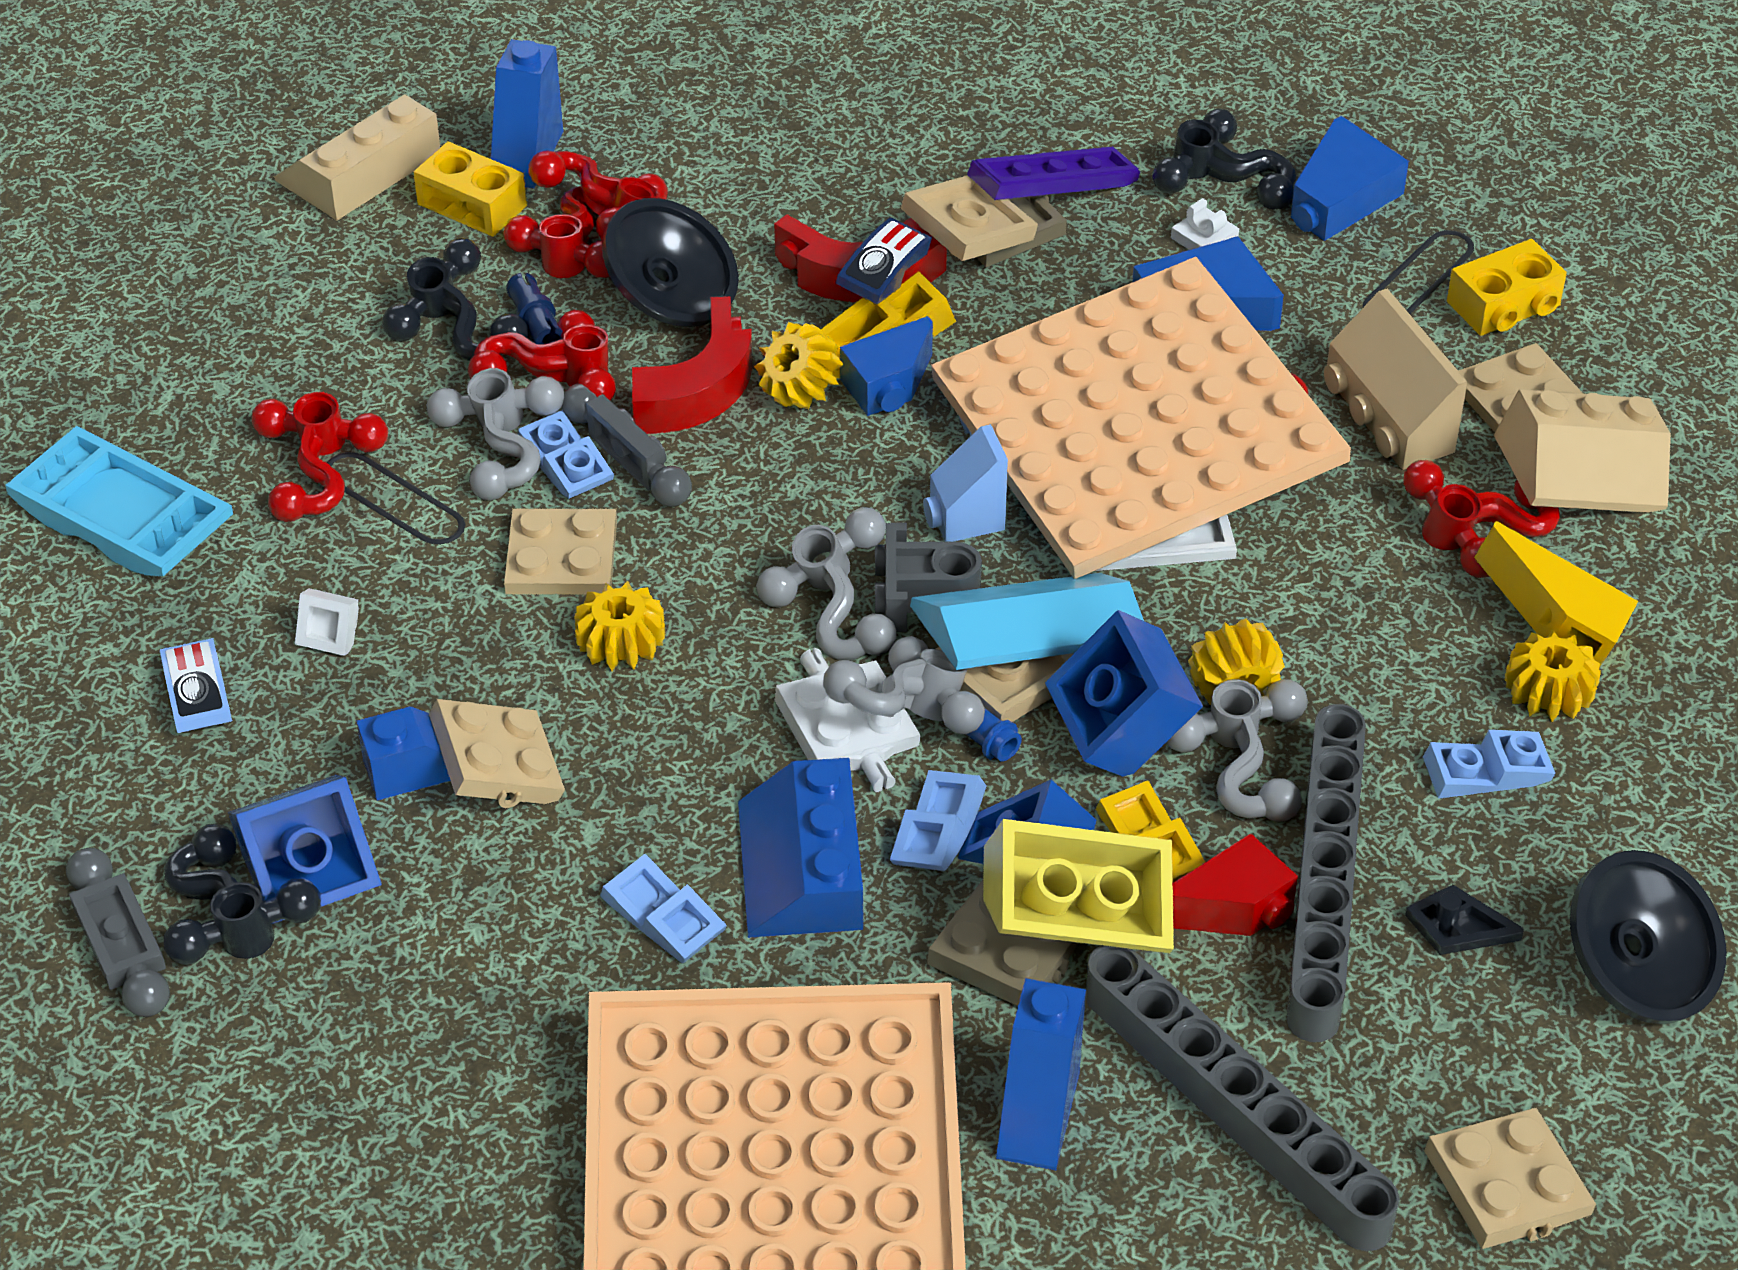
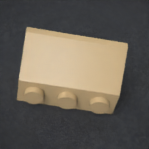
M404 94L274 176V180L337 221L411 174L440 148L437 115Z
M1388 288L1378 291L1330 342L1327 366L1324 368V379L1330 392L1333 394L1340 393L1349 404L1353 420L1360 426L1365 424L1375 436L1379 452L1384 457L1391 456L1398 466L1405 470L1417 460L1432 461L1455 453L1467 381Z
M1518 390L1495 431L1494 437L1531 506L1647 513L1665 510L1668 507L1671 433L1651 399L1640 396L1622 397L1600 395L1597 393L1557 392L1554 390Z

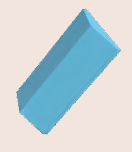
M1103 573L1086 574L1077 579L1071 576L912 597L910 604L912 610L956 670L1075 653L1117 610L1144 621L1130 581Z

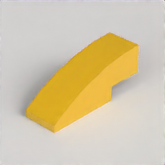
M918 271L901 284L898 290L878 305L862 298L821 330L823 334L835 341L838 346L835 355L840 358L841 346L929 316L933 321V337L954 324L956 320L947 299ZM840 368L832 373L836 379L840 378Z

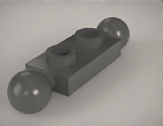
M574 384L564 392L562 410L568 419L575 423H588L589 436L648 491L651 490L657 502L664 506L675 507L681 505L689 498L692 482L688 473L677 466H664L666 453L660 441L655 436H648L639 428L625 409L616 407L603 394L597 397L582 384Z
M96 848L80 849L70 857L66 866L67 879L71 886L77 890L69 893L75 914L109 989L112 990L123 985L122 1000L126 1008L131 1013L140 1017L154 1016L166 1007L170 998L168 982L158 973V971L166 969L162 952L125 873L112 877L113 866L111 860L103 851Z

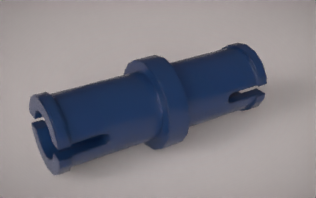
M521 273L512 276L507 282L506 291L517 308L516 315L525 321L534 343L544 345L543 341L548 344L561 340L562 329L558 326L555 319V307L550 298L542 295L534 276L525 273L528 285L525 283Z

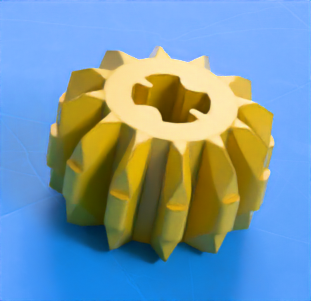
M788 322L784 334L780 331H771L773 339L769 347H759L765 359L754 366L758 374L762 376L759 385L763 391L774 397V401L784 407H790L794 404L799 408L809 409L813 398L826 401L824 389L828 384L839 385L832 373L843 366L840 358L835 355L838 349L835 341L823 334V331L815 325L807 323L801 326L798 323Z
M628 581L621 588L614 589L605 583L602 593L587 592L584 604L576 606L574 616L576 643L580 648V652H587L592 665L604 660L606 657V662L611 671L619 664V660H626V663L635 670L638 655L642 658L653 660L656 646H663V640L665 639L664 610L660 605V600L652 599L648 587L633 591Z
M1247 618L1240 620L1236 625L1232 626L1224 622L1222 628L1215 632L1206 631L1205 640L1196 642L1191 646L1193 655L1188 660L1189 672L1194 685L1198 686L1201 695L1206 698L1209 705H1211L1215 688L1227 680L1239 679L1247 681L1260 691L1261 696H1265L1267 687L1281 680L1280 672L1285 667L1282 660L1283 653L1278 642L1274 640L1272 633L1266 629L1264 623L1251 624Z
M1552 630L1546 638H1543L1531 632L1524 643H1516L1515 648L1511 651L1505 673L1506 688L1512 689L1513 704L1528 702L1529 717L1539 712L1540 708L1547 710L1551 722L1559 715L1560 709H1562L1563 713L1574 719L1581 707L1589 708L1590 703L1595 699L1601 675L1599 670L1600 663L1594 660L1593 647L1578 646L1576 635L1567 639L1558 638L1555 631Z

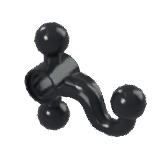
M1217 108L1206 113L1203 120H1187L1179 126L1173 157H1167L1157 162L1152 171L1154 185L1161 192L1174 194L1183 190L1189 179H1199L1209 175L1225 182H1239L1258 173L1271 171L1274 173L1260 180L1256 188L1257 197L1265 208L1277 210L1289 205L1293 197L1296 170L1290 160L1272 150L1258 149L1239 154L1225 147L1223 144L1233 140L1237 132V121L1229 110Z
M464 237L456 238L446 245L443 251V260L436 257H425L414 262L407 271V282L411 298L406 303L394 304L385 311L382 320L384 332L393 340L399 342L408 341L415 337L420 330V316L439 318L451 314L457 317L453 330V346L462 358L470 361L474 356L475 348L479 344L472 341L477 312L473 303L460 290L454 287L453 280L458 275L471 274L478 268L481 261L479 247L470 239ZM512 313L502 314L494 319L490 326V336L510 332L521 334L528 339V327L525 321L518 315Z
M206 824L196 832L192 842L177 848L169 856L164 866V879L172 891L186 898L211 900L210 909L213 920L202 924L191 919L177 920L164 934V950L174 962L195 964L204 957L210 945L222 942L227 953L235 958H256L264 954L273 944L275 939L273 922L284 919L292 923H307L316 916L321 908V894L317 887L309 880L290 879L280 887L276 897L264 901L262 893L256 886L250 883L238 882L225 870L208 869L187 872L191 866L198 863L207 867H222L236 853V837L227 826Z

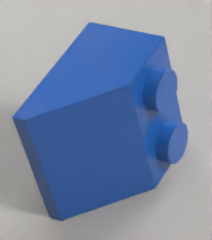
M334 775L228 812L243 859L255 886L262 893L264 901L276 897L280 887L290 879L311 881L321 894V906L382 885L347 779L344 776Z

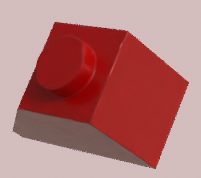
M1250 833L1172 883L1173 929L1251 936L1265 926L1275 929L1285 923L1293 913L1298 875Z

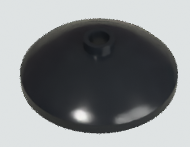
M661 198L638 199L622 206L605 228L602 239V254L608 274L621 294L644 314L670 325L695 327L711 322V297H730L731 303L733 302L739 283L738 267L733 252L716 227L691 208Z
M1641 850L1622 851L1608 856L1593 865L1581 878L1572 898L1570 931L1578 961L1597 992L1622 1013L1647 1023H1675L1703 1010L1713 1000L1721 986L1726 968L1727 953L1725 935L1717 910L1698 881L1672 860Z

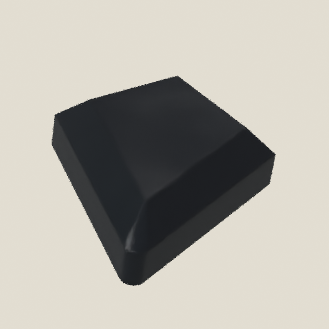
M1453 884L1406 907L1405 916L1440 955L1521 941L1524 933L1523 927Z

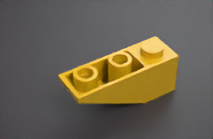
M1497 521L1474 557L1538 635L1546 638L1552 630L1555 631L1558 638L1567 639L1576 635L1578 646L1593 647L1594 660L1600 663V666L1615 646L1638 603L1634 598Z

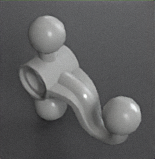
M489 368L478 372L470 379L467 386L468 395L462 396L455 389L441 388L433 392L426 404L427 413L435 424L441 427H452L458 424L465 415L476 414L479 423L483 427L484 438L488 445L500 454L520 458V462L510 468H505L497 461L486 460L477 464L472 469L469 477L470 488L482 500L498 499L508 489L522 486L537 473L541 462L539 449L532 441L509 431L517 428L522 422L524 408H529L537 415L548 416L557 412L562 407L564 390L560 383L552 377L540 376L533 379L526 388L515 389L510 376L505 371Z
M858 508L848 515L845 529L838 534H835L829 527L823 525L808 526L796 535L792 543V554L796 562L787 568L773 566L765 569L758 578L756 585L760 600L770 607L781 608L789 605L796 598L798 585L806 580L815 588L832 590L833 598L816 625V640L820 649L828 657L837 660H855L865 654L879 656L887 653L895 643L897 635L894 623L883 614L875 613L864 616L857 623L854 637L842 640L837 636L839 626L849 614L854 603V588L848 578L850 561L846 553L855 547L869 549L877 546L883 540L886 530L883 516L873 508ZM830 552L825 560L812 563L819 554Z
M913 636L901 638L891 647L888 661L894 673L883 681L882 693L866 688L867 678L863 668L855 662L849 660L837 661L831 664L824 673L823 687L828 697L842 704L851 703L854 707L873 715L894 717L903 708H907L921 717L944 721L945 726L949 730L958 734L971 733L977 730L984 721L985 708L981 699L971 692L960 691L967 669L956 670L942 650L928 649L924 641Z
M1239 679L1227 680L1219 684L1213 691L1211 712L1201 715L1196 713L1166 744L1171 749L1179 752H1191L1200 747L1206 735L1211 734V737L1224 747L1240 748L1241 756L1227 766L1218 777L1216 790L1219 801L1226 810L1239 817L1250 819L1265 816L1267 819L1275 822L1288 821L1296 816L1302 803L1300 790L1292 781L1283 778L1271 779L1263 784L1256 796L1242 794L1239 791V786L1259 769L1263 761L1264 750L1258 736L1260 719L1270 716L1282 722H1291L1298 719L1307 708L1308 699L1306 691L1296 681L1281 679L1272 683L1265 696H1261L1260 691L1247 681Z

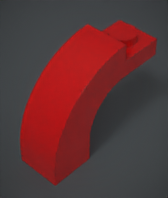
M788 214L774 223L775 257L778 258L785 268L790 270L797 269L799 288L812 294L838 301L858 302L863 298L835 284L838 274L863 242H843L829 238ZM909 218L903 223L932 237L927 255L905 271L901 284L918 271L931 283L946 272L947 248L931 234L923 230L912 218Z
M711 297V338L704 350L698 355L674 365L632 367L634 423L646 434L680 431L705 423L726 411L745 391L753 368L752 329H742L741 316L731 317L730 297Z

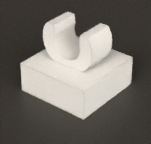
M1202 198L1187 209V218L1172 227L1171 238L1187 249L1192 250L1236 236L1239 237V228L1227 221L1224 211L1220 210L1214 213L1206 208L1207 201Z
M310 588L300 593L295 644L343 656L348 654L354 644L359 611L358 599Z

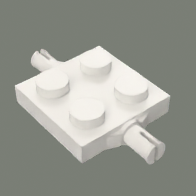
M813 648V653H811L810 649L805 651L800 657V663L804 666L809 677L776 685L775 702L807 759L849 758L851 770L863 769L875 792L882 791L883 786L885 789L893 787L895 778L891 775L884 761L893 754L919 746L920 733L905 708L896 713L894 717H886L864 712L854 707L851 703L842 704L832 700L827 696L823 687L824 673L829 666L823 658L822 652L817 648ZM877 661L859 664L867 678L866 688L882 693V685L886 676Z

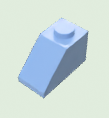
M991 424L981 426L930 475V497L924 498V513L929 527H939L945 542H953L1005 530L1008 459Z

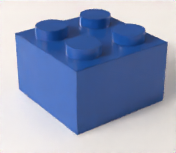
M1117 610L1045 682L1084 762L1122 777L1134 774L1203 707L1162 629L1120 610Z

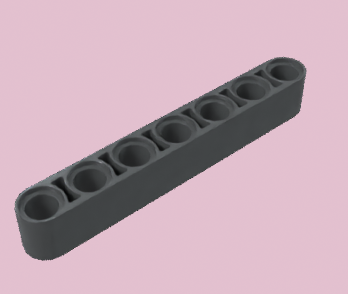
M1332 704L1318 712L1315 719L1310 754L1287 1007L1288 1027L1294 1035L1308 1042H1323L1331 1039L1337 1033L1340 1026L1346 990L1366 724L1364 717L1358 710L1344 704Z
M1102 945L1090 954L1087 967L1086 1000L1099 1017L1346 1244L1362 1251H1375L1386 1246L1392 1238L1400 1198L1397 1188L1382 1172L1133 949ZM1274 1132H1279V1133H1283V1134H1286V1135H1280V1134H1276V1133H1274ZM1317 1172H1325L1330 1175L1319 1174ZM1361 1212H1369L1374 1214L1375 1216L1365 1215Z

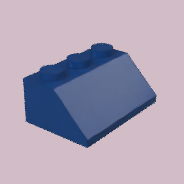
M835 758L792 761L738 801L748 938L863 930V883L850 759Z

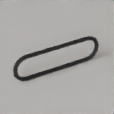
M1444 230L1436 232L1365 299L1363 307L1378 291L1383 290L1435 239L1443 235H1455L1464 239L1468 245L1467 251L1406 310L1411 314L1451 275L1452 268L1460 266L1471 256L1474 251V243L1468 236L1458 231Z
M346 452L328 460L327 463L332 466L334 462L341 458L354 457L360 459L452 515L457 520L458 529L452 536L444 539H432L345 486L344 492L420 540L429 544L441 545L456 540L464 532L466 524L464 518L458 512L365 455Z

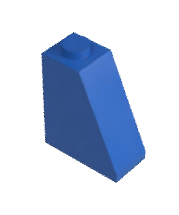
M511 39L496 66L491 159L523 172L525 187L534 189L536 183L532 181L529 175L531 159L538 152L545 150L554 151L563 133L556 46L539 44L529 40Z
M1339 116L1334 119L1294 184L1291 218L1299 229L1305 232L1311 231L1325 241L1403 195L1409 161L1343 116Z
M1238 236L1136 265L1133 268L1132 282H1135L1197 257L1256 331H1272L1280 328L1284 295Z
M1025 978L1012 1030L996 1159L1057 1170L1080 1073L1086 989Z

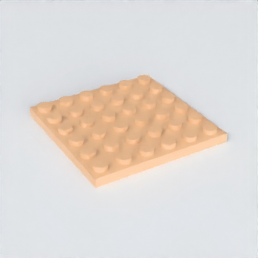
M1197 257L931 365L933 380L972 435L981 426L991 424L1008 459L1007 485L1074 579L1350 462L1351 447Z
M951 982L589 992L584 1270H966Z

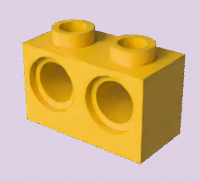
M449 141L413 171L418 205L492 237L504 228L510 218L517 216L527 206L523 172Z
M1529 239L1452 268L1446 302L1480 336L1495 330L1504 332L1514 327L1518 321L1536 314L1546 316L1552 313L1561 304L1567 272L1533 239Z

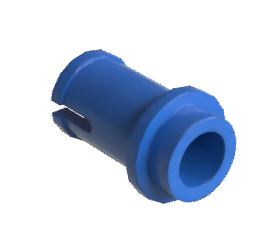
M986 708L982 724L977 730L966 734L982 747L985 757L990 760L995 757L1002 762L1015 755L1022 741L1016 724L1010 720H1000Z

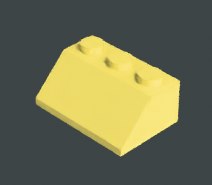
M1003 819L984 845L983 900L999 933L1171 953L1174 949L1172 840Z

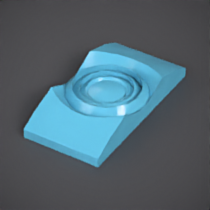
M78 426L74 427L5 485L7 494L42 524L63 535L78 536L95 545L112 561L133 572L150 576H164L233 515L232 505Z

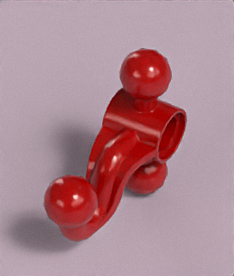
M545 150L535 154L529 163V175L532 181L540 187L551 188L557 186L564 179L566 170L572 171L580 177L584 201L599 215L596 230L601 239H603L608 222L622 206L643 198L667 199L668 187L665 181L657 174L647 173L637 178L624 177L622 179L605 176L598 172L595 160L575 152Z
M581 185L566 191L560 199V210L563 214L547 217L542 220L540 225L530 216L517 215L510 218L504 226L503 237L507 246L515 252L524 253L535 248L540 249L542 267L552 277L570 278L579 274L585 266L588 272L597 278L610 277L603 260L602 240L590 245L587 244L589 234L594 227L592 215L587 211V207L583 205L586 202L583 198Z
M571 310L559 319L558 326L562 329L561 340L540 345L531 342L525 336L518 333L508 332L489 336L482 340L475 348L474 356L470 359L468 365L470 379L478 372L489 368L501 369L507 373L506 361L500 355L506 354L515 358L528 372L536 377H552L558 382H566L569 386L582 384L597 397L603 394L610 401L614 398L616 392L615 379L608 372V334L602 328L595 326L594 320L583 310Z
M325 392L305 394L297 400L293 411H290L284 402L274 398L259 402L252 410L251 422L254 429L259 435L267 438L280 437L286 431L298 432L301 443L297 457L299 467L310 479L324 486L322 492L308 495L299 484L291 481L280 483L269 493L268 507L270 512L278 520L292 522L300 519L303 515H319L329 512L336 507L344 497L345 483L342 475L328 463L321 460L319 456L338 451L344 445L345 440H350L357 450L365 453L379 450L387 442L389 430L381 416L370 412L360 414L353 420L342 419L336 398Z
M1417 460L1410 464L1404 472L1403 484L1407 493L1416 499L1426 500L1431 507L1422 525V535L1425 541L1430 546L1440 550L1461 548L1460 563L1465 572L1476 578L1490 576L1474 558L1485 540V537H1478L1473 530L1475 524L1481 522L1495 523L1497 521L1523 536L1539 537L1553 531L1560 519L1559 507L1531 506L1517 479L1514 484V495L1518 503L1528 509H1536L1539 513L1538 516L1530 515L1511 499L1497 492L1475 493L1472 489L1459 484H1450L1443 487L1444 474L1440 466L1431 460Z

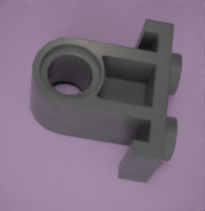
M886 523V544L875 546V576H886V582H875V614H886V617L894 623L896 632H907V613H915L910 607L912 597L981 588L982 559L980 553L974 547L962 542H907V523Z

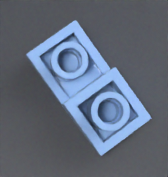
M563 410L518 429V435L532 441L539 449L541 458L539 467L566 498L570 499L613 480L614 473L590 437L587 436L582 439Z
M1488 730L1481 744L1430 742L1423 755L1438 799L1533 787L1551 781L1555 775L1539 732Z

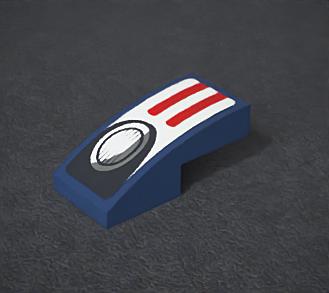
M890 217L873 231L854 252L838 274L835 284L878 305L901 287L905 271L927 255L932 237Z

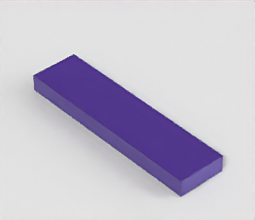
M1114 147L976 159L971 161L967 175L994 200L1126 187L1138 181L1141 171Z

